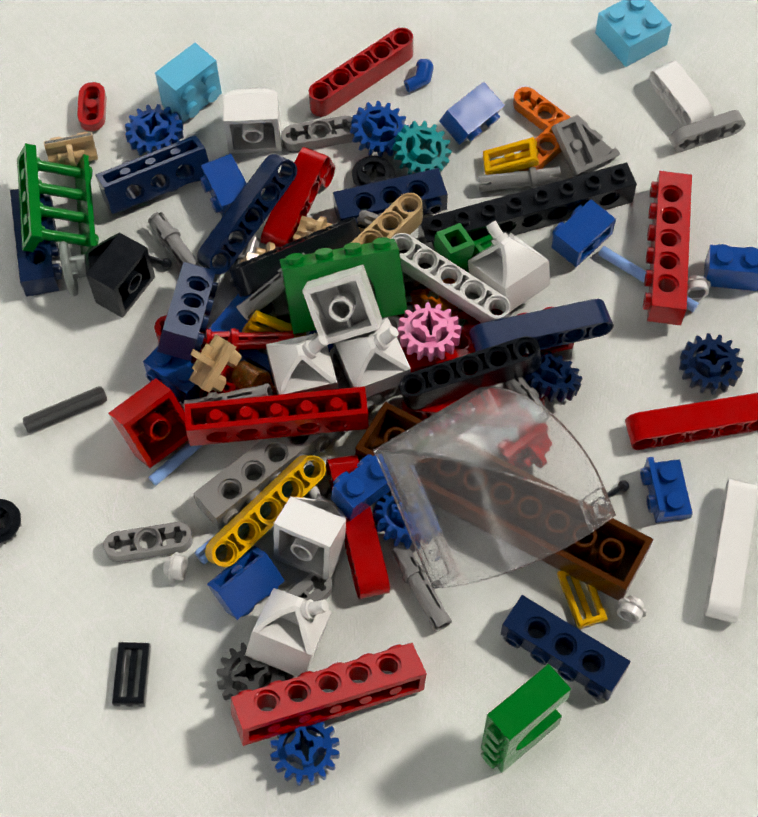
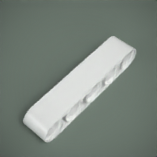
M398 233L391 238L395 239L399 249L405 248L408 250L406 253H400L401 267L404 273L481 323L509 317L510 302L504 295L411 235ZM423 263L431 264L432 267L428 269H423L419 265ZM446 278L454 279L456 282L453 284H446L443 282V280ZM474 293L477 294L479 298L471 300L466 296L468 294ZM492 309H500L503 314L494 315L490 311Z
M733 479L727 480L704 610L705 617L736 623L738 620L758 499V485Z

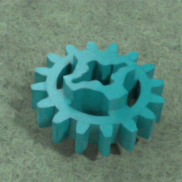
M413 121L410 127L404 125L394 140L396 142L392 150L398 152L395 154L394 160L402 161L399 166L400 169L405 167L409 169L407 175L413 172L418 173L439 168L441 173L450 160L448 158L452 150L447 147L450 144V140H443L444 131L439 133L435 131L436 124L429 128L426 121H423L420 126H418L416 121Z

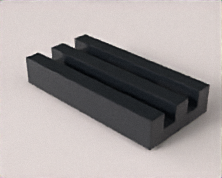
M118 643L112 700L114 706L126 705L133 707V705H138L139 707H145L151 654L150 643ZM126 650H131L126 697H121ZM138 650H142L138 697H134Z

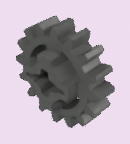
M244 642L241 643V651L236 652L233 648L229 649L231 658L222 657L221 663L225 668H220L216 671L217 676L222 678L217 682L219 690H224L222 696L225 701L237 695L239 690H255L264 687L267 682L285 681L284 676L278 675L284 671L265 663L260 664L252 658L245 656L247 647ZM241 662L237 670L233 671L234 667ZM250 672L254 673L255 680L253 681L248 680L247 674Z

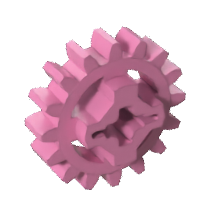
M426 302L425 308L422 309L416 304L414 305V312L406 310L405 318L400 317L399 335L397 338H400V346L407 347L408 355L414 352L417 353V360H421L423 356H428L429 362H432L433 356L436 355L442 360L444 359L445 351L453 354L454 346H459L461 326L458 325L459 318L458 316L451 317V309H447L444 312L441 311V304L431 308L430 303Z

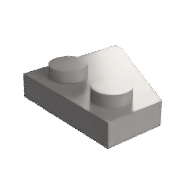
M579 115L551 127L573 176L621 155L619 150L616 148L612 149L602 140L603 136L596 130L589 128L587 122Z

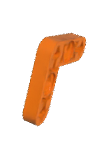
M521 87L514 93L513 106L518 113L543 131L535 138L537 141L536 149L538 150L537 158L540 165L533 166L536 170L543 169L562 152L551 127L571 117L534 89ZM546 111L549 112L552 115V117L549 119H542L538 116V114L540 112ZM543 142H550L554 145V148L552 150H544L540 145ZM525 168L519 171H528L529 168Z

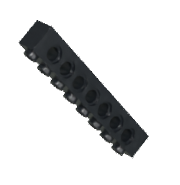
M622 163L423 218L422 223L418 227V238L423 244L432 242L434 247L436 232L461 223L471 239L475 241L490 235L486 226L495 220L503 233L506 232L507 235L510 233L513 235L522 234L569 220L571 214L579 205L584 206L591 199L604 210L632 203L637 183L628 163Z

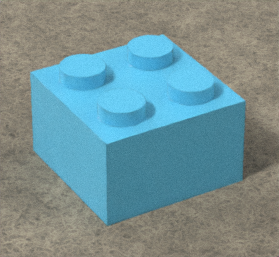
M621 0L598 13L595 33L621 63L627 67L666 46L672 24L650 0Z
M193 43L155 72L162 106L164 108L169 106L171 113L177 112L182 123L186 122L189 118L195 117L202 108L217 100L219 95L222 94L217 61L197 43Z

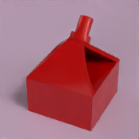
M156 378L108 413L133 454L149 468H152L188 441L184 410L172 390Z

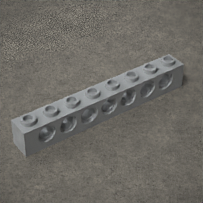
M345 375L337 380L338 389L350 388ZM398 386L367 397L368 415L372 413L380 401L391 398L396 393ZM348 431L262 439L194 492L196 504L218 529H221L297 457L314 455L317 451L319 453L323 452L331 444V440L339 434L343 435ZM298 438H304L307 440L303 444L294 443V441ZM275 456L284 457L280 462L271 461ZM252 474L261 475V477L257 480L248 479V477ZM229 492L238 493L233 499L225 498V495Z

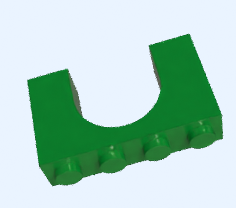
M381 237L373 240L372 243H349L344 248L333 250L331 248H321L312 254L293 253L284 259H280L293 334L316 330L302 291L306 283L360 265H364L367 276L371 280L372 291L382 318L405 314L407 310L400 253L395 239Z
M549 663L487 714L481 744L483 751L481 756L492 769L497 767L503 773L559 725L562 715L556 708L568 699L571 688Z

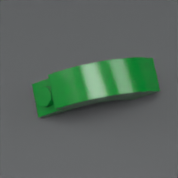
M458 223L436 232L434 249L435 252L469 273L468 260L493 245L491 242L493 238L491 235H487L473 241L462 224Z

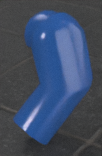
M429 59L418 60L416 63V75L404 80V86L409 93L431 82L434 67Z

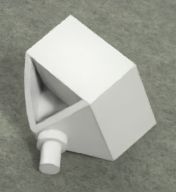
M267 88L237 89L223 95V122L229 154L282 151L281 119L277 92Z
M495 220L486 226L493 238L491 240L493 245L468 260L469 273L504 295L510 302L511 312L550 285L549 260L512 233L508 235L506 232L503 233Z
M364 265L341 270L334 274L308 281L302 291L318 336L323 335L327 339L328 344L380 328L382 317Z
M388 317L382 319L378 330L333 343L335 355L349 387L365 386L366 398L398 386L401 379L411 373L409 363L397 339L399 335L398 330L391 326Z
M318 333L266 344L277 395L338 389L335 371L327 346L328 341L323 335L318 336Z
M314 486L307 493L309 498L290 496L274 522V559L305 572L315 573L324 580H329L345 552L346 517L333 502L321 496L318 487Z
M273 588L252 631L245 656L297 677L307 672L331 614L328 602L325 599L315 602L311 599L305 600Z

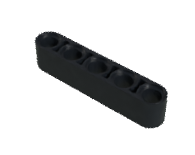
M355 217L339 221L231 267L229 270L239 296L243 297L253 294L279 273L277 270L281 268L280 259H284L290 254H302L304 252L306 255L315 253L316 250L321 248H331L332 250L344 248L346 244L351 243L361 233Z
M523 336L409 373L399 383L404 403L413 410L423 409L534 373L542 364L540 346L535 338ZM525 353H532V354H533V355H531V356H529V357H524V356H522V355H524ZM498 362H504L501 366H494ZM470 371H476L473 375H466ZM442 380H448L445 384H438ZM414 389H420L417 393H410Z

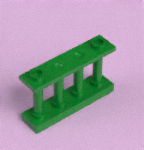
M25 143L17 157L22 251L34 252L39 242L48 240L54 242L65 241L67 244L79 245L81 255L86 254L90 249L98 245L99 242L98 235L95 234L91 191L93 169L89 166V156L83 154L77 167L42 161L40 157H37L36 145ZM38 171L75 177V188L42 183L38 179ZM40 194L77 200V211L44 206L40 202ZM41 217L78 222L79 234L45 229V226L41 224Z

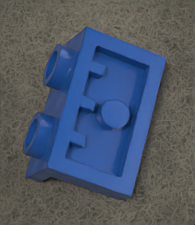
M647 457L644 468L640 469V476L643 486L647 485L649 495L646 497L649 513L654 514L655 523L690 519L693 512L680 459L655 462L654 457Z

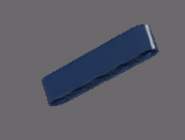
M271 154L264 159L197 253V260L201 266L215 270V274H224L230 269L297 175V167L293 161L277 154ZM249 210V214H248V216L245 218V214H246V212ZM233 232L232 238L229 240V236ZM217 255L215 261L212 263L214 256Z
M591 299L480 323L470 330L469 335L475 352L523 336L535 338L539 343L540 350L604 336L613 329L614 325L602 299Z

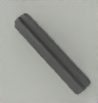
M98 386L25 416L23 424L27 432L32 433L107 401V396L104 389Z

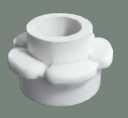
M701 275L690 276L688 278L687 296L693 300L705 298L709 294L710 281Z
M175 552L171 557L166 558L164 574L168 575L171 582L184 580L188 570L187 556H181L179 552Z
M628 596L627 598L619 599L617 615L626 622L638 624L641 618L647 615V611L643 608V601L637 597Z

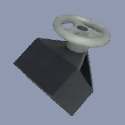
M120 232L102 241L86 254L77 256L71 255L67 242L61 241L59 243V256L69 294L77 296V278L87 277L95 302L122 318L155 278L148 248Z

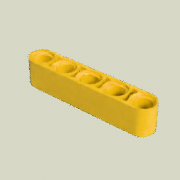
M314 455L297 457L208 542L205 548V556L208 561L221 567H229L240 559L274 526V522L290 496L303 498L324 477L326 472L324 461ZM311 461L314 465V471L312 475L307 477L304 473V465L306 462ZM289 481L292 484L293 490L290 496L285 497L282 493V486ZM268 502L271 506V513L268 517L263 518L260 514V508L262 504ZM247 523L250 529L249 534L246 538L241 539L238 535V529L240 525ZM221 544H225L228 550L227 556L222 560H218L216 549Z

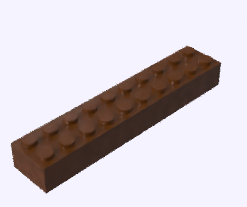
M386 401L355 447V454L359 461L369 454L374 456L382 451L401 473L397 485L411 492L417 491L418 496H426L427 500L547 564L568 573L585 584L593 586L618 601L624 598L654 540Z

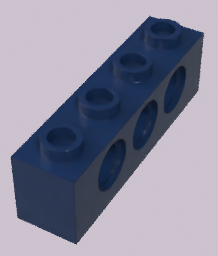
M195 135L95 174L104 202L111 213L114 214L126 211L129 207L139 203L151 201L154 197L164 193L176 191L179 187L189 183L200 181L199 177L203 176L201 165L208 163L209 160L205 147Z
M439 168L333 192L334 209L338 222L355 217L357 221L359 212L363 208H367V211L375 214L383 213L391 205L388 204L389 202L396 201L405 193H415L421 198L423 215L437 214L447 210L448 194ZM358 224V227H361V228H364V229L367 228V227H365V226H363V225H361V224Z
M19 189L10 190L19 277L24 293L28 297L59 291L58 280L63 279L60 263H56L55 257L59 256L58 243L43 240V242H39L34 252L22 251ZM40 194V202L44 206L54 207L51 195ZM41 217V224L45 226V229L57 231L54 218Z
M183 261L157 352L191 361L192 350H201L209 321L208 316H210L214 302L213 299L219 284L213 282L215 270Z
M521 595L502 624L501 635L504 636L503 639L514 648L522 647L531 653L530 656L536 662L542 665L549 663V665L558 670L557 673L569 682H574L575 680L585 687V691L589 695L597 699L604 698L607 701L610 699L631 662L524 595ZM536 628L541 630L544 636L536 639L531 637L528 631ZM565 645L570 649L571 653L569 655H560L555 647ZM588 661L593 662L597 665L598 671L588 672L583 668L582 664Z

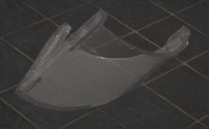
M480 387L373 450L433 589L467 585L528 566L574 544L616 516L597 469L574 435L544 407L512 390L499 387Z

